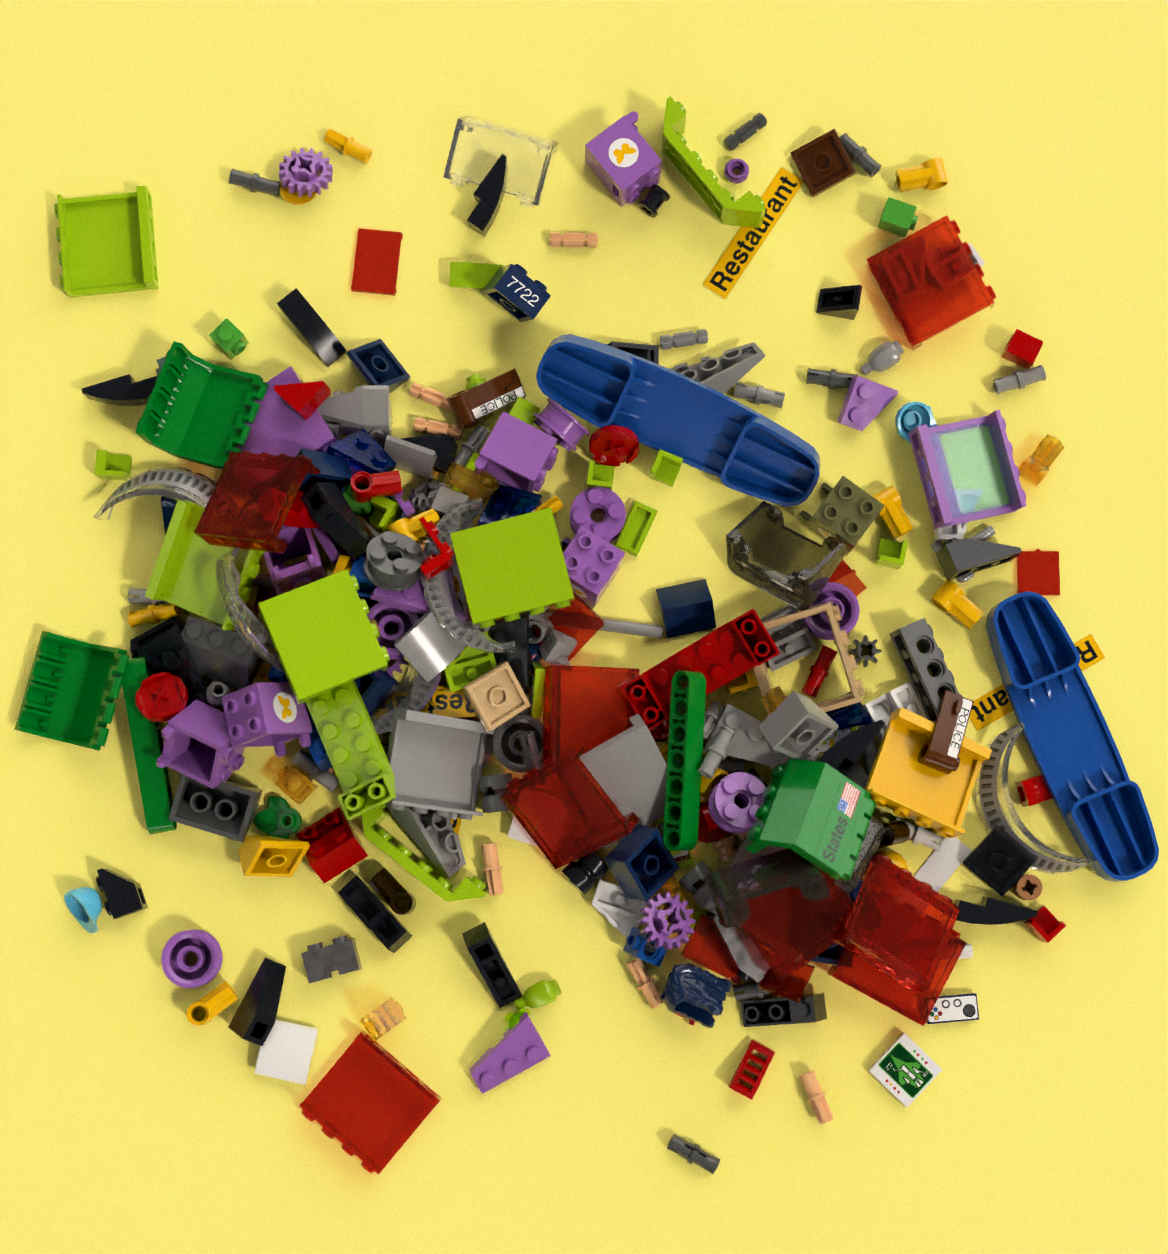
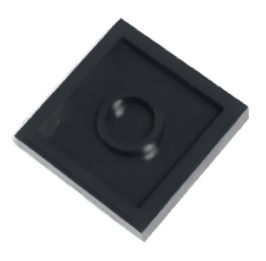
M996 824L963 860V864L1003 897L1036 862L1037 857Z

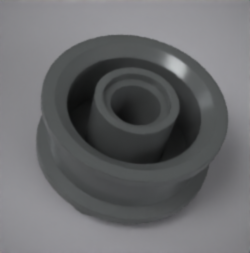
M386 531L374 537L368 543L363 565L364 573L368 580L379 588L389 591L408 589L415 585L420 577V566H422L424 559L421 546L412 538L392 531Z
M516 715L500 725L494 734L493 748L495 755L500 763L511 771L519 773L528 772L527 765L523 764L522 760L524 756L523 751H518L514 746L516 739L519 738L518 735L526 732L527 735L528 731H534L538 751L543 756L542 764L549 754L550 739L548 732L543 724L533 717Z

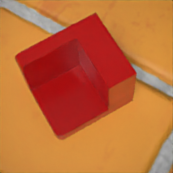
M1016 329L1011 335L1001 357L1025 369H1029L1034 364L1043 341Z
M1042 905L1037 910V916L1027 919L1024 924L1041 942L1049 943L1067 925L1063 921H1058Z

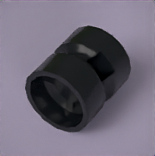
M588 846L577 855L578 860L576 862L571 861L562 870L584 894L595 885V878L601 879L610 870Z

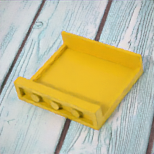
M901 707L890 715L865 790L871 794L870 799L876 802V806H886L892 809L893 813L897 816L910 817L916 820L915 823L917 825L938 830V834L945 838L952 839L965 833V830L960 827L981 764L990 758L992 750L964 737L958 756L960 757V764L955 772L952 771L948 775L922 765L918 762V756L925 741L931 738L935 723Z

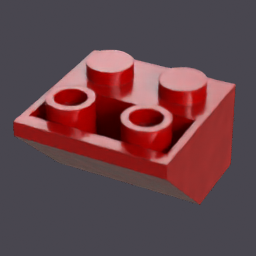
M340 807L296 834L299 841L309 842L310 847L305 854L306 858L324 884L368 856L361 840Z

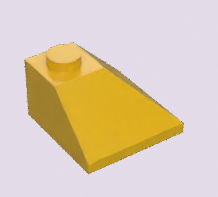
M246 835L238 850L243 875L292 877L310 847L309 842L273 836Z

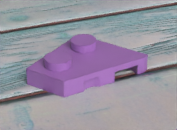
M853 375L837 423L863 431L898 394V391L861 376Z

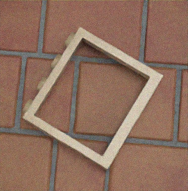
M832 600L763 621L766 629H770L826 611L851 693L817 703L816 705L824 712L861 702L862 694H865L862 680H857L854 670L858 669L853 654L849 655L846 645H850L847 632L840 629L838 621L842 620L839 607L838 605L833 606ZM763 663L760 666H755L753 669L769 715L779 706L766 663Z

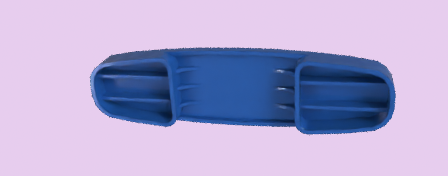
M573 334L560 335L552 340L539 363L536 374L539 388L543 394L565 409L596 427L602 428L611 425L626 427L638 436L640 443L657 451L661 449L683 458V463L721 478L722 483L728 488L788 507L797 506L806 501L818 482L821 467L820 456L812 445L740 402L664 366L598 341Z
M1029 591L1006 598L991 608L987 615L985 626L1003 685L1041 776L1067 827L1095 873L1104 880L1112 882L1137 878L1147 873L1156 864L1159 855L1157 839L1141 789L1134 781H1130L1105 718L1078 665L1080 663L1079 652L1046 598L1038 593Z

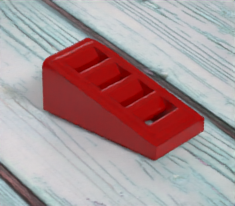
M752 1039L728 1087L752 1100L775 1051ZM753 1050H756L765 1055V1060H762L753 1055ZM750 1059L760 1064V1070L747 1064L748 1060ZM744 1068L756 1074L755 1079L743 1074ZM741 1078L752 1084L750 1089L739 1084V1079Z

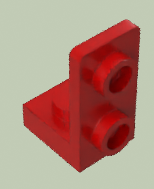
M422 517L419 519L420 526L439 552L437 556L435 554L428 556L423 560V565L420 566L422 575L428 581L453 565L451 556L454 553L446 541L441 543L437 535L440 533L432 521L427 522Z
M1041 775L1015 782L1022 807L1039 804V802L1053 799Z

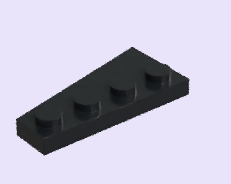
M530 612L520 614V619L505 622V618L495 620L490 638L492 646L510 651L493 652L496 665L503 661H508L519 684L526 687L532 686V676L529 675V664H532V653H529V638H532V628L529 627Z
M177 625L140 649L156 673L167 672L181 678L188 691V701L185 708L196 699L209 705L206 699V686Z

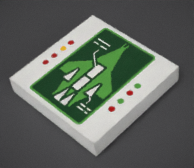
M903 1032L868 1071L908 1108L942 1069Z

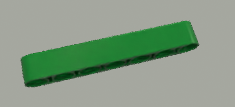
M145 656L128 660L125 674L121 673V678L123 679L122 686L148 832L152 835L176 830L177 822L168 820L173 805L167 766L160 768L156 765L157 758L162 755L164 747L160 723L149 721L142 716L135 702V694L142 686L141 683L151 676L150 664Z
M677 671L672 678L663 827V843L670 851L692 850L698 841L701 774L697 770L702 764L706 678L701 672Z

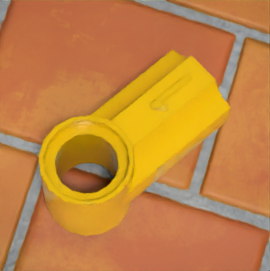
M933 158L919 166L896 170L895 173L896 184L900 193L921 188L934 190L948 184L942 158Z
M891 485L872 495V497L885 505L878 516H881L893 540L914 529L901 506L902 500L894 486Z
M432 508L410 519L402 518L390 524L387 529L394 533L406 535L418 543L420 539L427 537L420 526V518L424 517L427 522L432 521L437 529L441 521L437 512Z
M946 580L931 597V601L945 613L949 612L968 630L984 614L982 610L964 596V591L951 580Z
M225 981L202 999L191 1004L187 1010V1019L196 1026L206 1025L214 1017L239 1000L233 988ZM199 1006L204 1007L206 1010V1017L202 1021H198L194 1017V1011Z

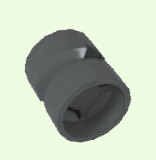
M512 773L479 777L480 791L485 794L481 799L483 813L516 809L514 795L510 793V790L513 788Z
M703 860L678 881L686 893L691 892L693 894L692 900L701 910L707 905L720 882L717 877H711L712 871ZM699 879L705 882L700 888L695 883Z

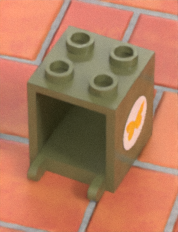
M842 476L834 488L824 482L822 483L820 488L829 495L813 516L804 510L799 515L809 522L806 526L847 556L885 505L848 478Z

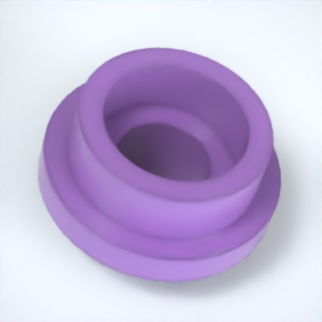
M741 159L730 160L724 169L725 177L731 183L738 184L744 182L749 175L747 163ZM739 169L741 174L734 175L732 170Z

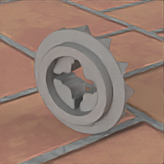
M438 479L433 482L427 480L424 484L419 483L418 488L411 489L412 494L408 496L411 505L416 510H430L440 486L447 488L446 484L440 483Z

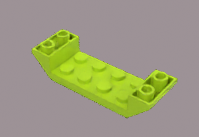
M671 96L666 99L662 152L724 225L761 227L766 210L764 208L766 205L759 195L754 196L749 190L737 201L733 202L734 197L727 188L722 189L717 183L718 178L711 169L706 170L701 164L702 159L699 154L694 150L691 152L686 146L687 142L683 137L685 133L686 109L679 101L675 102Z
M352 680L308 698L306 704L343 790V794L339 795L338 798L347 820L350 821L395 799V777L355 681Z
M382 804L362 814L364 836L444 901L486 897L488 894L485 890L487 885L476 876H473L472 879L465 877L455 891H453L454 885L443 876L435 877L432 874L434 869L423 860L415 861L412 858L414 853L403 844L398 846L392 842L394 837L385 829L379 827L377 830V827L389 814L384 809L386 804Z

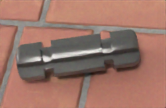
M758 113L752 117V121L748 120L736 129L734 134L727 136L724 139L727 149L733 151L739 146V143L742 144L753 136L757 129L760 130L766 126V117L762 113Z

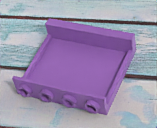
M291 366L266 382L269 386L263 401L255 400L261 406L254 423L245 424L251 427L244 447L236 446L242 452L234 469L247 492L256 500L263 497L271 488L275 489L279 486V480L301 448L334 454L336 449L341 446L318 409L305 420L274 391V385L303 383L299 374Z

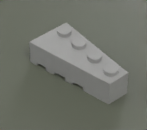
M729 704L704 748L706 751L707 747L713 744L720 727L726 726L736 733L726 750L729 757L773 768L777 764H783L790 758L795 759L772 749L758 727L762 721ZM815 750L806 760L816 761L820 752Z

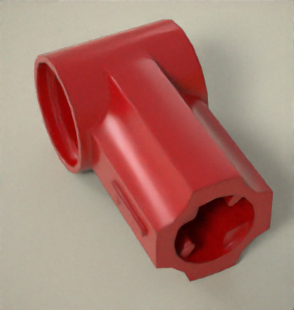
M399 470L374 474L364 471L355 473L350 483L352 498L359 503H364L374 497L402 494ZM364 484L368 488L365 490H359L356 488V486Z

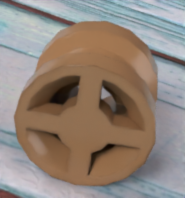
M735 835L711 844L713 850H716L719 855L717 858L719 864L732 859L739 849L735 844Z
M1031 874L1023 875L1013 885L1014 894L1022 900H1034L1041 895L1043 890L1040 879Z

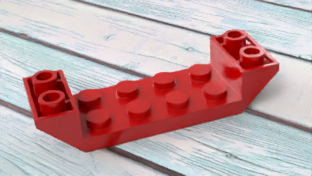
M753 608L643 672L620 688L635 713L640 715L648 729L651 730L670 718L672 678L677 671L701 672L706 678V695L781 652Z

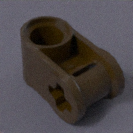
M902 820L870 824L864 838V852L906 842L910 836L909 826Z

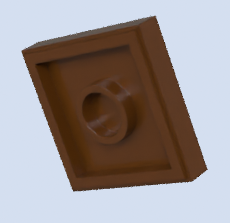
M835 129L791 152L793 160L812 197L857 174Z

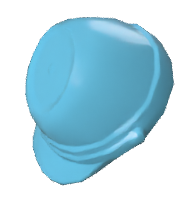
M918 401L908 402L897 411L895 417L898 434L910 444L908 432L917 426L927 424L928 428L937 426L931 407Z
M80 887L67 891L64 895V901L71 914L87 932L96 933L98 930L96 922L102 911V903L98 892L91 887Z

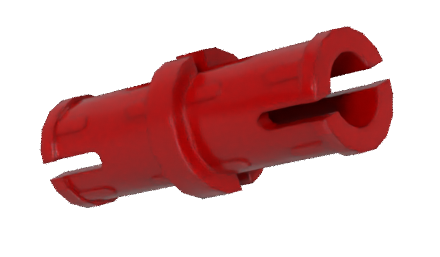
M822 646L814 666L811 665L809 669L811 672L801 692L814 698L817 697L824 679L829 676L828 671L838 653L837 651L827 646Z

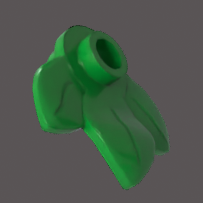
M280 796L268 797V809L258 812L253 819L256 828L266 832L267 836L289 839L290 834L297 832L302 825V816L299 811L290 808L286 799ZM288 816L291 818V824L289 826L286 824V818Z

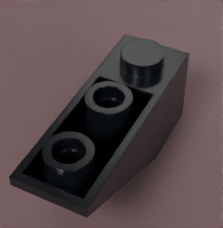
M316 482L300 497L311 517L354 560H357L366 552L367 545L371 541L370 537L336 483Z
M264 958L228 1026L229 1029L242 1039L263 1047L275 1024L286 971L285 965L269 958Z
M824 993L741 1001L743 1027L813 1023L827 1019Z

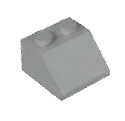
M793 691L758 727L772 749L795 759L806 760L839 726L810 698Z

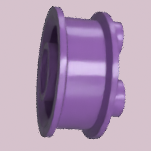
M547 398L548 404L540 414H534L536 417L534 423L549 435L554 433L553 437L557 438V443L568 452L571 449L576 451V444L584 435L589 436L590 433L570 413L552 399Z
M592 487L582 491L574 499L570 509V525L575 535L580 527L583 526L610 543L620 534L625 523L626 511L621 498L615 492L604 487ZM593 511H601L605 518L601 522H595L591 519L590 514Z
M835 582L823 583L813 588L804 599L801 610L832 600L833 606L838 605L842 620L838 621L841 631L846 630L848 634L855 627L860 613L859 603L855 594L848 587ZM824 612L802 618L804 625L808 627L813 636L822 640H835L828 617Z
M379 602L369 610L370 613L367 614L369 620L375 619L378 623L380 637L377 640L380 647L385 646L390 660L403 658L404 655L397 649L394 642L414 627V622L418 620L417 614ZM389 624H395L399 627V631L395 635H388L384 632L385 627Z
M736 772L724 777L713 787L709 795L708 809L713 821L721 829L730 833L741 834L748 832L756 822V811L763 804V793L766 789L764 784L757 777L744 772ZM734 798L742 801L743 808H739L735 804Z
M197 929L185 930L172 936L165 944L161 955L162 968L167 978L174 984L184 988H195L212 981L219 973L223 961L222 949L215 937L206 931ZM190 951L195 952L198 956V961L194 966L189 965L186 961V956Z

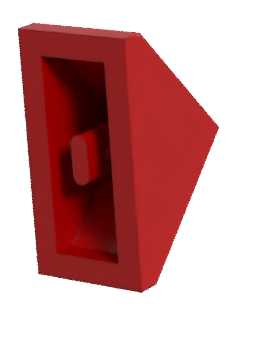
M324 381L274 385V391L305 420L331 394V389Z

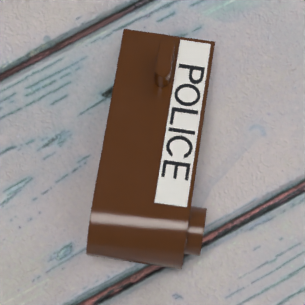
M512 369L478 386L452 394L447 397V400L458 426H464L465 429L479 424L478 419L516 402L519 396L522 398L526 397V393L516 369Z
M944 691L931 738L925 741L918 756L920 764L948 775L952 771L955 772L960 764V757L958 756L974 701L950 691Z

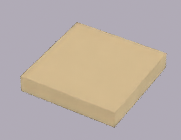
M503 661L462 687L486 732H491L531 706L508 661Z

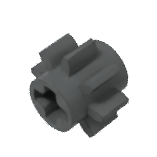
M864 635L861 643L856 639L853 641L856 648L849 650V653L854 654L856 663L858 661L863 662V667L866 668L869 660L874 664L878 662L874 656L881 653L882 650L876 649L877 639L871 642L868 641L867 635ZM867 646L870 649L869 655L863 657L860 653L862 648Z

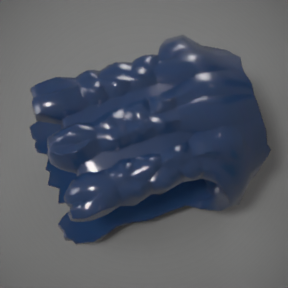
M694 964L674 965L672 972L669 973L660 1000L666 1005L668 1011L679 1013L687 1019H692L694 1022H699L707 1028H712L715 1022L712 1015L718 1016L722 1014L724 1010L722 1006L723 1001H726V992L730 991L732 983L727 979L711 974L707 970H702Z

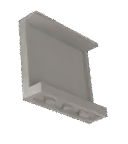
M395 708L387 759L395 777L396 798L387 802L389 803V809L404 811L405 806L412 807V812L427 814L428 809L435 810L434 815L450 817V813L453 812L457 813V818L472 820L473 815L483 817L482 812L475 811L480 785L479 777H481L487 734L494 735L497 728L491 732H486L482 723L478 721Z
M639 714L629 718L633 725L631 728L564 765L560 758L557 759L561 767L557 773L564 785L569 783L572 787L568 792L575 804L580 802L583 808L579 809V812L585 823H592L593 827L589 830L596 843L602 841L606 849L621 841L636 825L647 826L664 816L667 764L647 725Z

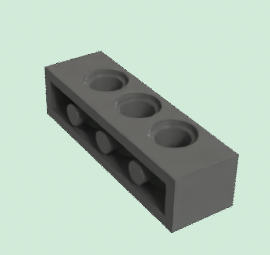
M923 618L901 627L889 635L927 719L935 723L942 700L938 695V690L942 694L947 690L957 695H962L959 694L952 672L946 666L942 650L936 644L931 626ZM917 644L921 646L922 653L917 649ZM927 667L932 670L933 676L928 673Z

